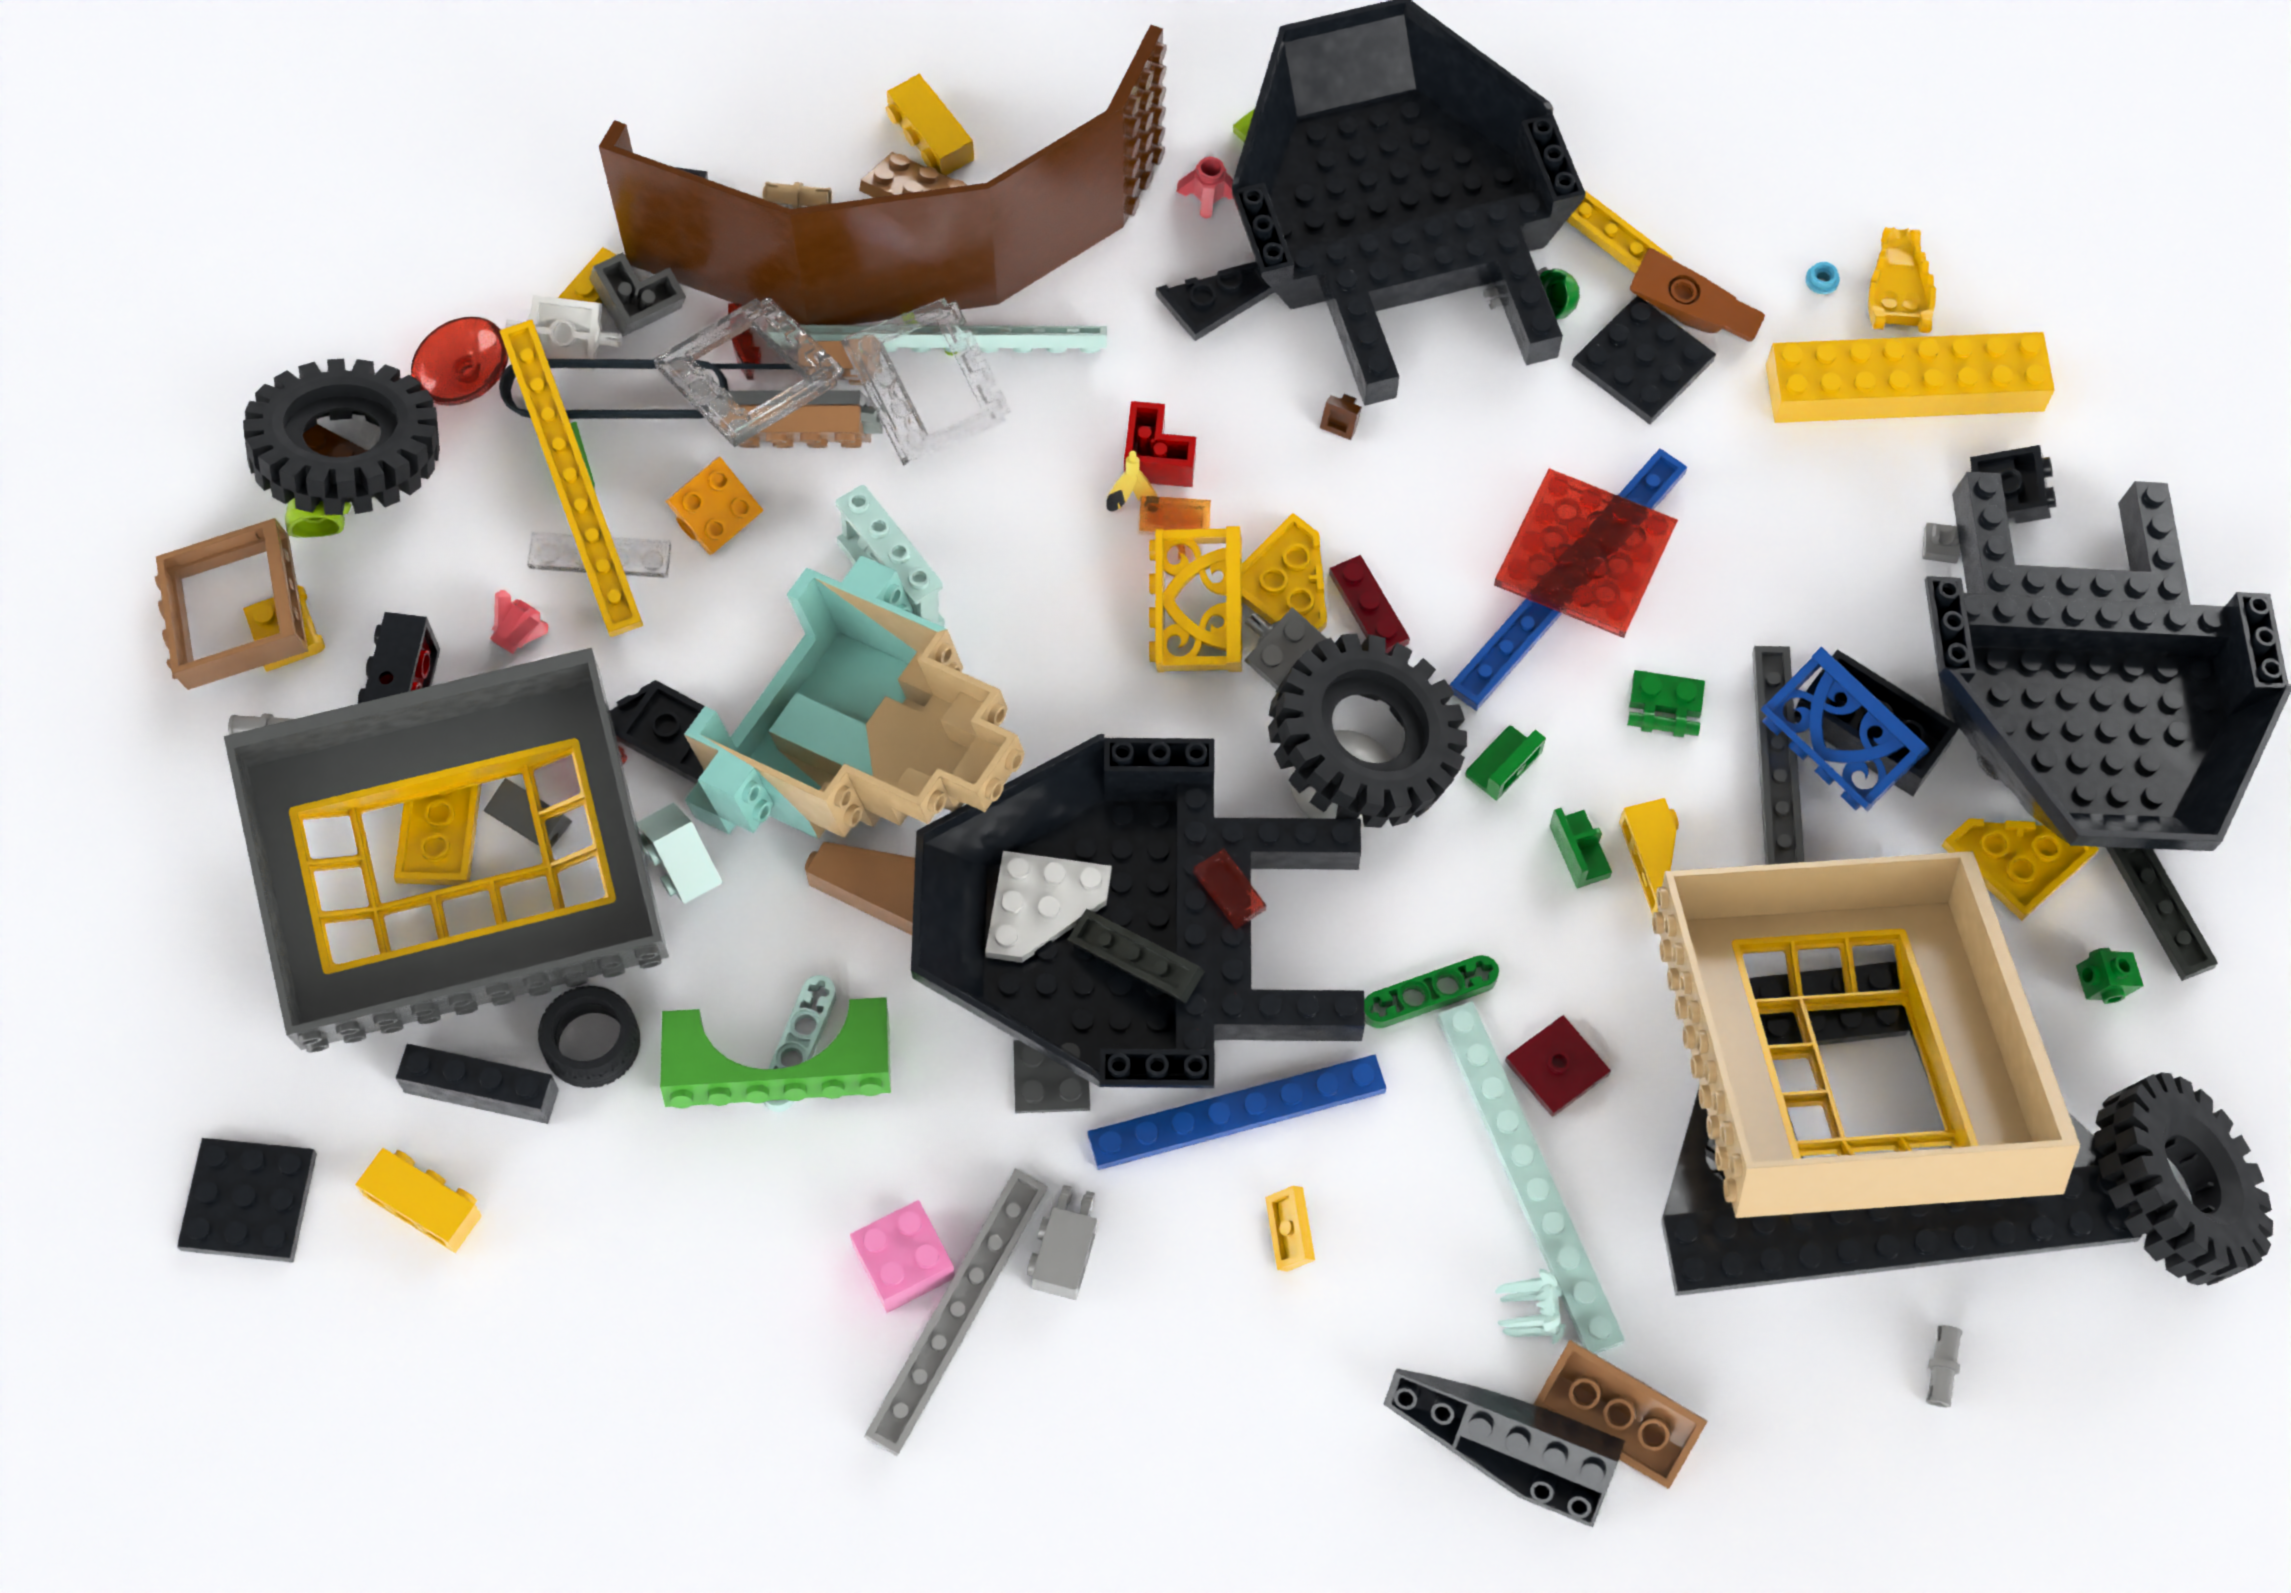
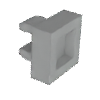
M1927 522L1924 528L1922 559L1957 564L1960 558L1957 526Z

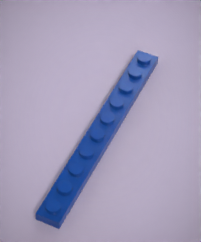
M1659 448L1449 684L1454 695L1477 711L1682 479L1688 467Z

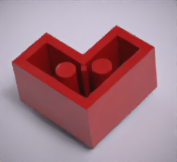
M1131 401L1124 456V472L1126 471V458L1129 457L1130 451H1135L1136 456L1140 459V471L1145 475L1150 484L1193 487L1197 437L1164 434L1165 404Z

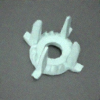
M1540 1268L1539 1278L1504 1283L1496 1288V1294L1511 1293L1501 1297V1302L1540 1301L1536 1306L1541 1308V1314L1498 1321L1497 1323L1500 1326L1511 1327L1503 1328L1502 1332L1512 1337L1552 1336V1344L1557 1343L1563 1337L1565 1324H1561L1558 1297L1563 1296L1562 1289L1557 1285L1555 1276L1549 1271Z

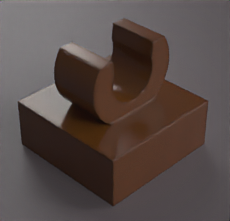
M1344 394L1342 398L1330 395L1325 403L1320 429L1351 440L1356 433L1362 409L1361 406L1355 404L1357 398Z

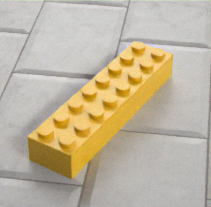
M2044 332L1772 343L1766 362L1774 423L2045 412L2055 391Z

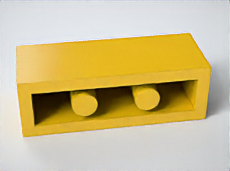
M920 73L886 91L888 106L885 107L889 119L893 124L898 123L901 126L907 142L912 147L916 145L927 167H932L939 173L947 176L975 160L973 139Z
M382 1147L355 1185L368 1200L453 1253H456L482 1217L475 1205L477 1199L461 1188L454 1192L446 1187V1180L431 1169H427L425 1173L414 1167L416 1162L404 1152L396 1150L393 1154Z

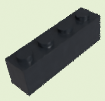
M408 1043L406 1044L395 1077L406 1094L545 1124L549 1123L559 1091L552 1074Z

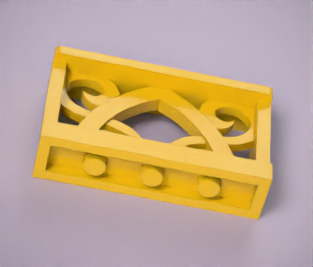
M1226 526L1224 529H1156L1155 540H1149L1150 561H1155V573H1149V593L1155 594V607H1149V628H1155V641H1149V662H1155L1158 673H1164L1165 671L1212 670L1243 672L1242 535L1240 526ZM1226 543L1225 548L1217 549L1203 556L1197 545ZM1182 544L1192 550L1196 560L1189 564L1188 558L1178 552L1181 561L1173 565L1169 563L1167 554L1173 546ZM1210 568L1212 576L1216 571H1220L1224 577L1219 583H1213L1208 578L1205 570ZM1165 572L1174 577L1166 589ZM1197 575H1200L1202 583L1209 591L1217 595L1226 596V602L1216 604L1204 613L1199 625L1190 620L1175 602L1182 589ZM1165 610L1175 623L1165 628ZM1213 616H1220L1224 620L1223 626L1216 628L1211 624V632L1206 630L1209 620ZM1172 636L1181 638L1178 648L1184 647L1188 643L1189 637L1195 639L1192 650L1180 657L1171 654L1167 649V644ZM1202 644L1227 651V656H1198Z

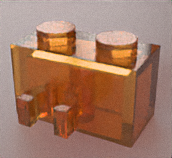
M1141 496L1138 505L1137 534L1155 535L1156 529H1209L1211 500ZM1182 544L1175 545L1178 552L1185 555V546Z

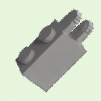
M1063 1185L1057 1206L1052 1207L1049 1218L1043 1217L1041 1220L1037 1239L1042 1240L1039 1254L1032 1253L1030 1257L1027 1275L1032 1276V1289L1077 1301L1097 1232V1218L1090 1216L1095 1193L1086 1191L1082 1197L1080 1212L1076 1213L1067 1210L1073 1194L1072 1187Z

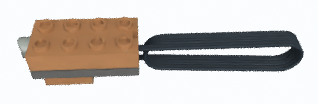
M799 341L798 364L710 363L702 360L547 359L550 368L711 369L719 378V397L712 406L705 410H566L569 419H701L713 415H722L721 432L726 436H730L732 442L739 443V447L759 448L760 442L773 443V447L793 448L794 442L807 443L809 448H827L828 442L841 443L843 448H861L862 442H871L872 434H883V425L880 423V418L883 417V406H872V401L860 390L729 391L727 379L720 370H801L803 373H806L809 379L815 380L816 385H835V380H848L850 385H869V380H879V352L868 341ZM511 364L501 375L499 383L501 399L506 407L522 417L531 418L528 410L518 408L512 399L511 389L516 375Z

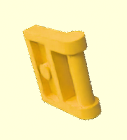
M297 585L308 652L264 665L263 667L266 672L313 656L325 649L323 638L317 634L305 602L308 598L303 586ZM274 597L243 608L254 641L280 633Z

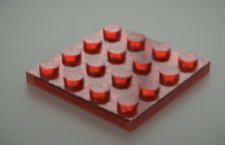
M1548 468L1497 573L1494 586L1625 638L1673 535L1678 519Z

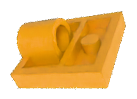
M720 456L715 458L665 500L677 515L676 521L681 529L691 539L698 541L709 555L714 554L764 511Z

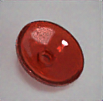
M475 316L461 317L442 324L427 335L417 348L411 364V376L420 382L421 391L427 389L433 398L434 404L454 406L479 398L498 382L508 363L509 356L499 331L501 329L492 321Z

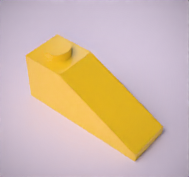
M1665 798L1625 807L1619 820V825L1652 914L1653 912H1658L1657 888L1662 887L1665 871H1671L1676 832L1679 829L1677 814L1674 809H1669Z

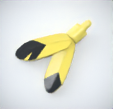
M1130 451L1129 457L1126 458V471L1120 476L1107 496L1106 508L1110 512L1120 509L1126 503L1132 491L1145 509L1151 512L1158 510V496L1148 479L1140 471V459L1136 456L1135 451Z

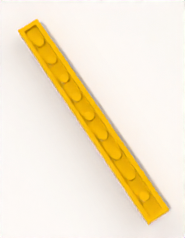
M531 319L499 330L608 634L612 638L644 626L534 322Z

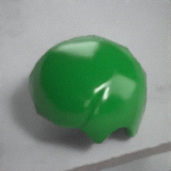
M1552 268L1542 272L1539 277L1556 320L1568 317L1577 308L1580 299V287L1571 274L1559 268Z

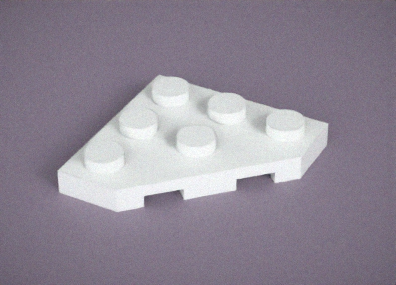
M1003 851L985 951L986 958L1022 963L1033 956L1034 951L1050 940L1052 942L1075 927L1086 909L1095 913L1106 906L1112 866Z

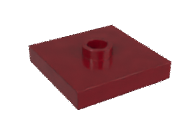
M1564 1015L1505 1058L1507 1065L1552 1118L1611 1073L1610 1068Z

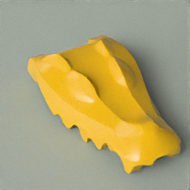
M1885 227L1882 232L1881 252L1877 259L1868 292V313L1873 329L1883 330L1885 324L1918 326L1919 333L1929 334L1932 331L1936 287L1934 286L1933 274H1929V261L1926 260L1925 252H1921V230H1911L1909 228L1900 230L1895 227Z

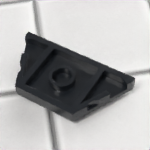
M657 680L642 687L638 693L628 695L617 701V706L610 710L617 741L697 784L704 769L684 734L704 708V705Z

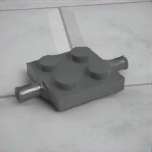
M1293 607L1280 621L1271 626H1268L1254 612L1244 624L1250 627L1260 638L1255 649L1244 661L1277 690L1296 661L1308 649L1311 651L1316 643L1327 638Z

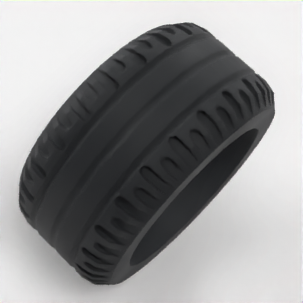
M587 985V987H575L573 990L569 989L563 992V995L560 994L545 1009L538 1028L539 1047L548 1067L559 1079L576 1087L598 1088L604 1086V1084L608 1085L615 1082L617 1078H621L626 1073V1070L628 1071L633 1065L640 1048V1030L631 1007L619 994L601 986ZM601 1013L614 1018L620 1024V1033L616 1043L606 1054L599 1058L579 1061L565 1056L559 1050V1042L564 1029L570 1022L582 1015Z

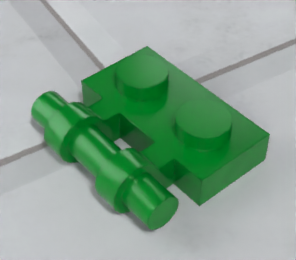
M1634 670L1629 707L1643 709V712L1629 711L1627 726L1640 727V731L1652 733V729L1672 732V736L1684 738V735L1699 736L1701 723L1688 721L1687 716L1700 718L1705 681ZM1655 711L1675 714L1674 718L1656 716Z

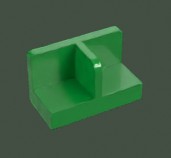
M1561 807L1554 809L1549 827L1576 888L1578 889L1610 878L1612 870L1599 843L1602 836L1600 828H1592L1585 810L1565 815Z

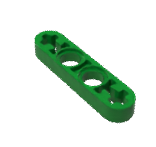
M1474 956L1374 991L1364 1000L1365 1022L1373 1028H1385L1488 992L1497 983L1499 975L1498 964L1489 956ZM1477 967H1481L1483 972L1490 971L1487 980L1483 981L1481 976L1470 978L1468 988L1465 987L1464 977L1466 979L1474 976ZM1442 978H1452L1458 984V989L1452 994L1443 993L1438 988V981ZM1412 989L1418 990L1422 993L1424 1001L1418 1006H1411L1404 1001V993ZM1392 996H1396L1397 1007L1396 1005L1388 1007L1385 1011V1016L1380 1017L1378 1012L1371 1013L1374 1003H1378L1380 1007H1387L1392 1005Z

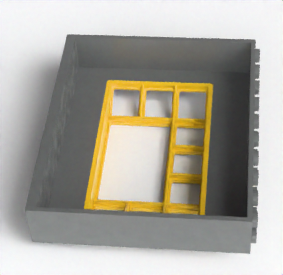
M592 647L223 736L286 1036L301 1050L306 1049L308 1053L319 1052L328 1049L329 1043L340 1040H344V1043L359 1042L366 1039V1034L380 1030L382 1034L394 1033L404 1029L403 1025L418 1021L419 1024H430L441 1019L440 1015L455 1012L456 1015H465L477 1011L479 1005L491 1002L494 1006L505 1005L515 1001L514 996L529 993L530 996H541L552 991L551 987L566 984L567 987H576L589 982L588 978L601 974H603L604 978L616 977L624 974L625 968L640 965L642 969L660 965L662 963L661 959L669 958L603 680ZM572 754L580 793L547 808H542L534 776L535 770ZM519 774L523 775L542 856L541 864L381 903L362 819L364 812ZM584 805L592 844L555 860L546 829V820L558 817ZM349 816L357 854L353 856L312 859L303 820ZM596 857L604 888V897L565 907L558 873ZM361 868L369 905L362 908L323 911L314 872ZM545 876L554 910L508 922L500 891L501 887ZM488 891L496 925L450 936L443 902ZM430 905L438 939L391 951L385 916ZM371 919L380 954L335 964L332 959L325 924Z

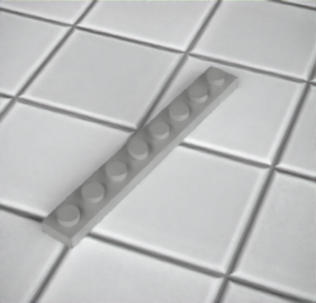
M1015 1168L863 1438L898 1457L1048 1186Z

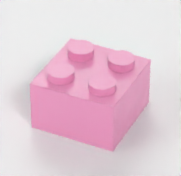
M919 1199L850 1234L853 1248L886 1313L951 1281L955 1276L954 1266Z

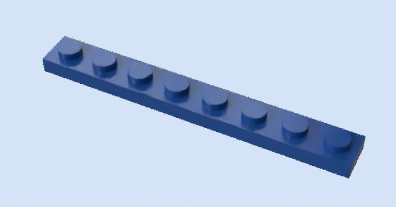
M1376 1054L1093 1129L1087 1131L1097 1170H1102L1386 1093L1387 1088Z

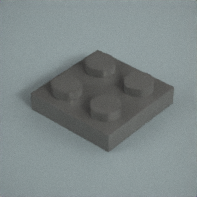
M1013 1040L1015 1114L1090 1111L1088 1080L1023 1042ZM1065 1043L1061 1046L1080 1058L1081 1052L1076 1044Z

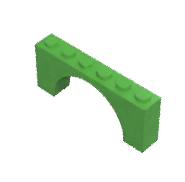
M887 997L849 999L847 1018L835 1040L815 1057L803 1063L780 1069H758L744 1066L721 1054L712 1045L704 1032L700 1009L662 1011L660 1088L665 1107L688 1108L694 1105L712 1104L724 1106L729 1103L740 1102L759 1104L771 1100L800 1101L805 1098L818 1097L836 1099L849 1095L876 1096L881 1093H891L890 1021Z

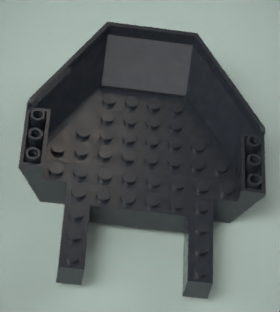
M1412 0L1384 1L1279 27L1232 183V196L1261 277L1290 310L1326 301L1364 406L1397 398L1400 378L1376 312L1494 283L1525 365L1558 358L1563 335L1529 251L1545 248L1586 196L1553 115L1554 108L1551 103Z
M1966 472L1953 491L1952 498L1967 593L1963 591L1962 578L1926 576L1924 579L1945 715L1957 725L1967 737L1970 745L2002 783L2012 791L2028 814L2070 846L2214 851L2223 842L2291 693V684H2288L2271 594L2236 592L2225 606L2190 604L2168 483L2134 481L2118 502L2130 571L2015 565L2001 473Z
M1098 734L1004 784L1002 794L996 801L990 804L986 812L966 804L916 831L911 949L912 978L1098 1087L1214 1088V1040L1362 1041L1365 1028L1364 990L1251 989V869L1359 870L1361 858V819L1214 817L1215 739L1105 738L1104 734ZM1003 851L1112 866L1107 904L1095 913L1200 966L1205 972L1186 1004L1071 944L1068 938L1075 927L1052 942L1050 940L1034 951V955L1022 963L986 958L985 951ZM1065 1043L1076 1044L1081 1052L1080 1058L1061 1046Z

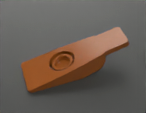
M1652 248L1647 250L1629 287L1632 293L1684 325L1707 333H1717L1724 329L1746 341L1752 342L1765 318L1763 312L1737 300V297L1717 284Z

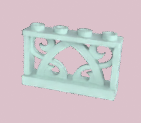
M862 484L837 498L835 501L836 507L841 512L842 534L837 536V545L854 565L862 555L896 570L913 609L911 613L945 627V619L939 613L938 592L943 589V582L869 489Z

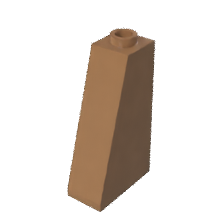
M825 841L818 852H811L804 867L809 886L912 935L915 857Z

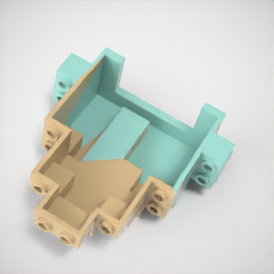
M862 555L842 582L806 567L789 590L787 597L805 635L732 736H729L717 712L704 706L684 734L704 769L697 784L686 797L685 802L696 819L727 834H730L736 825L754 833L758 826L766 821L769 816L819 839L825 830L845 838L851 828L855 827L860 821L874 827L881 817L899 826L902 825L908 815L929 824L934 815L941 812L943 808L953 812L962 807L964 803L986 812L990 804L996 801L1002 794L1004 784L1012 772H1016L1020 768L1025 755L1018 735L999 727L1004 721L1008 710L1001 690L962 673L964 668L948 629L912 614L913 609L897 571Z

